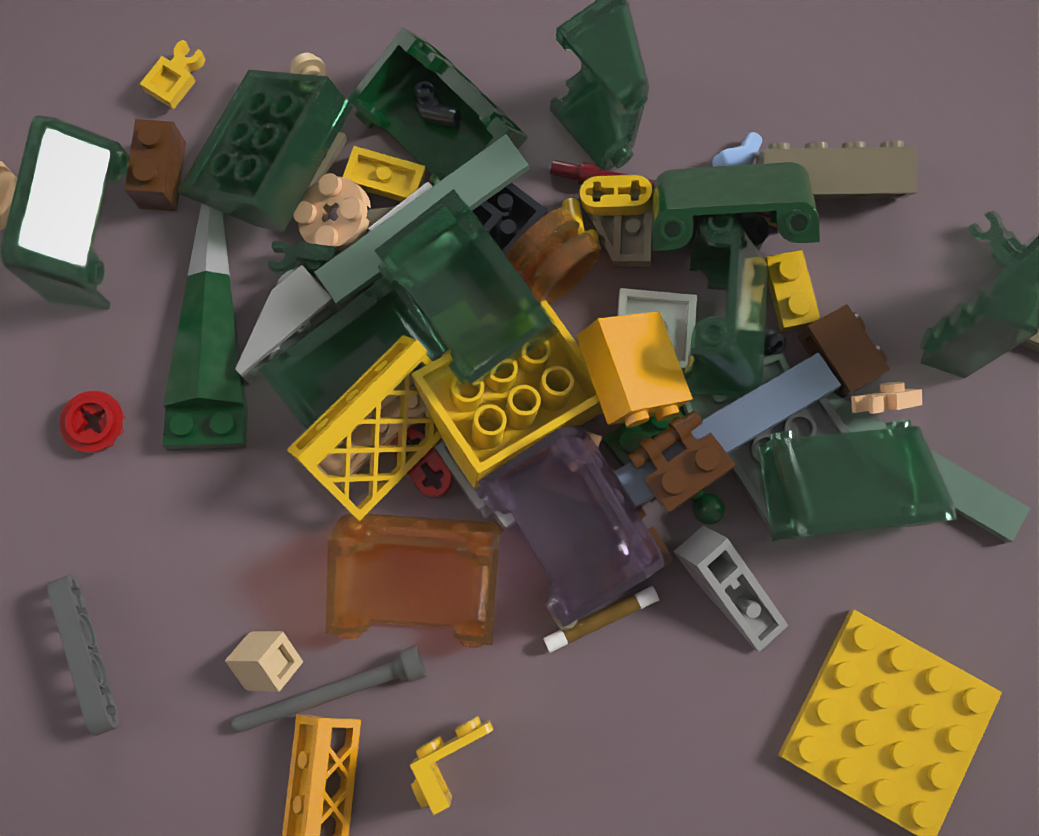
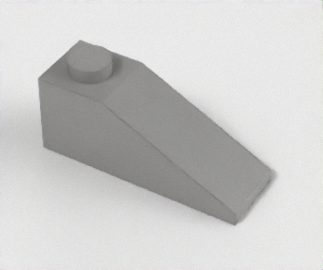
M302 265L295 271L290 270L278 279L276 287L271 290L235 368L249 384L338 311L332 297Z
M703 525L674 551L695 582L756 651L760 652L789 626L728 538Z

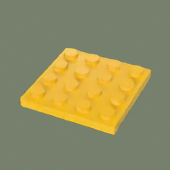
M855 609L849 610L777 756L916 836H937L1002 692Z

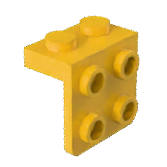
M477 716L456 727L455 732L457 736L444 743L441 736L420 746L415 751L418 757L414 759L410 767L416 779H414L411 787L422 809L429 806L433 815L450 807L452 795L436 761L492 732L493 726L489 719L481 723Z

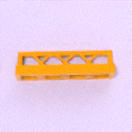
M296 714L282 836H320L321 824L330 814L336 821L335 833L332 836H349L361 719L326 718ZM332 727L346 728L345 745L335 754L330 747ZM336 770L341 777L340 789L330 798L325 791L326 779Z

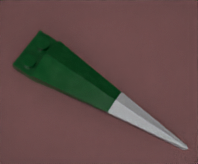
M212 154L209 161L163 402L165 417L162 446L167 451L246 448L248 409L243 377L235 369L240 360L229 272L219 164L214 154Z

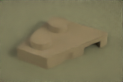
M632 190L630 195L632 201L639 200L640 190ZM595 191L594 196H592L594 202L600 201L603 195L602 191ZM653 202L646 212L638 215L595 216L587 213L613 267H651Z

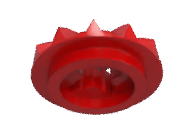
M86 391L73 397L63 408L59 420L60 432L65 442L80 452L99 453L100 450L107 447H114V441L119 435L124 433L122 426L123 419L126 416L122 412L120 403L109 394L101 391ZM85 411L96 417L102 415V418L98 421L102 432L99 433L91 428L85 429L89 425L87 416L84 413Z

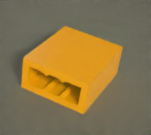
M660 311L598 318L576 335L608 425L625 422L626 427L630 428L650 420L649 417H656L657 422L668 420L680 414L679 407L693 400Z

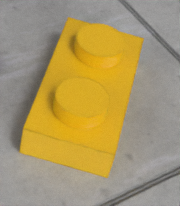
M354 146L343 177L352 180L365 192L402 202L422 187L426 175V167Z
M803 250L766 256L763 260V266L780 332L806 328L808 325L819 320L821 317Z

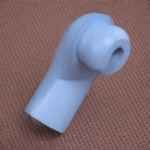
M754 132L747 133L741 146L722 150L719 154L715 155L712 161L713 167L753 164L762 144L761 136Z

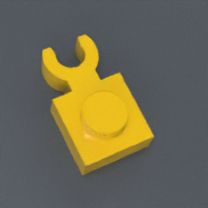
M179 41L174 47L173 59L170 61L161 56L140 82L142 89L170 108L175 109L196 82L190 72L199 70L205 63L206 59L202 51L198 49L193 56L187 58L185 56L189 53L190 48L186 41Z

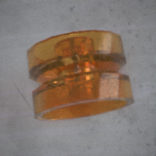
M564 207L553 210L531 226L515 243L504 261V268L517 282L529 281L527 293L537 304L546 300L551 305L562 298L589 273L603 253V247L591 234L587 232L578 234L580 223Z

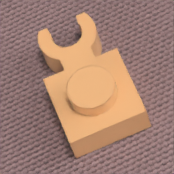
M904 382L881 383L879 391L851 397L852 413L869 411V413L873 414L884 412V410H900L922 405V389H905Z

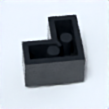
M511 182L468 213L484 225L468 243L469 260L499 283L546 229L548 210Z

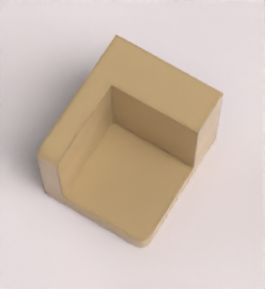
M253 631L246 635L225 662L247 691L280 692L303 663V660L283 631Z

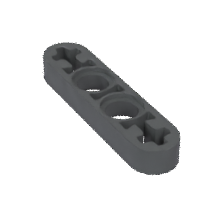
M72 574L50 581L48 583V595L82 715L89 732L94 736H98L119 726V714L84 593L79 581Z

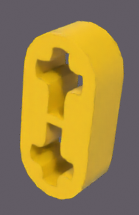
M596 176L587 179L582 184L580 198L582 207L591 215H638L646 212L652 205L653 191L651 183L643 176ZM632 190H640L639 200L632 201L630 196ZM595 191H602L603 195L600 201L594 202L592 196H594Z

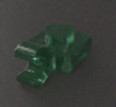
M993 210L984 214L991 223L988 231L981 230L977 223L971 224L968 227L970 234L974 238L991 241L989 245L994 250L991 253L993 259L1002 269H1009L1012 274L1035 260L1015 234L1004 227L1000 215Z
M275 241L271 245L273 251L284 253L285 258L280 262L269 261L268 266L272 272L284 274L293 267H300L302 265L312 276L317 277L315 271L336 257L338 253L335 246L296 242V246H293L283 241Z

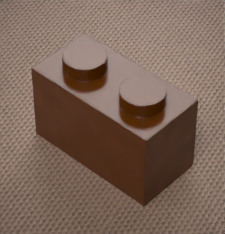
M135 119L125 191L139 209L177 211L186 141L173 121Z
M848 304L808 325L798 336L810 357L819 353L841 384L833 393L842 398H846L874 382L890 370L884 351L878 345L873 344L865 332V324L862 318L856 312H852Z

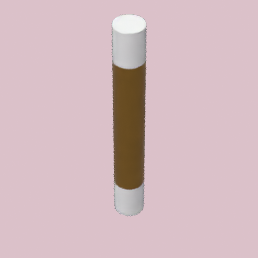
M650 586L577 621L573 628L569 630L561 629L544 637L543 640L549 653L659 601V597L654 587Z

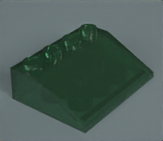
M249 69L177 191L187 198L256 227L284 232L353 106L328 76Z
M1039 231L987 272L932 328L928 327L920 343V349L924 350L921 364L966 378L1037 334L1039 328Z

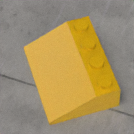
M546 300L411 374V379L450 454L473 489H476L603 412L580 346Z

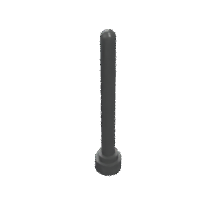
M417 645L400 650L401 655L394 657V662L236 716L231 722V727L235 732L241 733L396 678H400L401 681L408 679L410 682L425 678L427 674L420 650Z

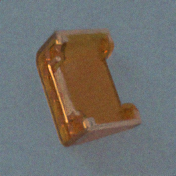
M351 513L342 515L328 538L325 634H335L343 639H356L362 633L367 632L372 623L453 628V637L465 647L478 648L483 645H493L500 526L485 521L367 513L359 521Z

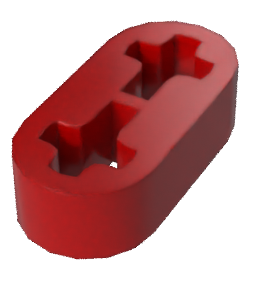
M407 429L406 440L417 443L425 438V435L420 431ZM398 435L395 437L393 445H398ZM432 447L422 457L423 460L416 463L407 474L425 497L439 499L449 492L452 485V477L449 469ZM428 465L435 475L439 473L444 474L440 479L441 488L436 490L432 485L427 488L423 486L427 482V477L422 470Z

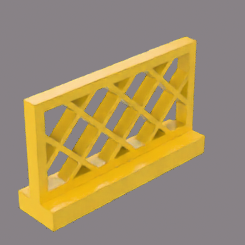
M404 335L287 449L359 521L442 438L437 427L434 428V421L427 407L426 417H408L409 395H420L417 389H409L410 373L420 363L424 367L433 361L427 356L426 353L428 351L417 339ZM401 383V389H395ZM388 395H400L399 417H380L381 402ZM372 411V417H366ZM407 423H426L425 438L418 445H406ZM358 424H372L371 446H351V431ZM380 424H399L398 445L379 446ZM343 440V446L336 447ZM379 452H398L397 466L390 473H378ZM343 453L342 475H325L317 467L328 454ZM351 453H370L369 474L350 475ZM383 480V481L377 486V481ZM369 481V495L356 506L349 499V482ZM333 482H341V490Z

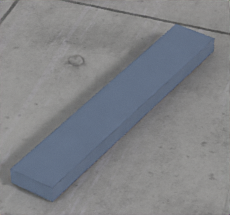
M816 353L703 419V424L691 432L697 441L711 432L728 454L834 392L841 384L820 354ZM677 441L661 453L668 462L683 452L684 449ZM646 462L638 469H635L631 463H628L614 471L615 478L634 508L654 498L643 482L645 477L655 471L649 462Z

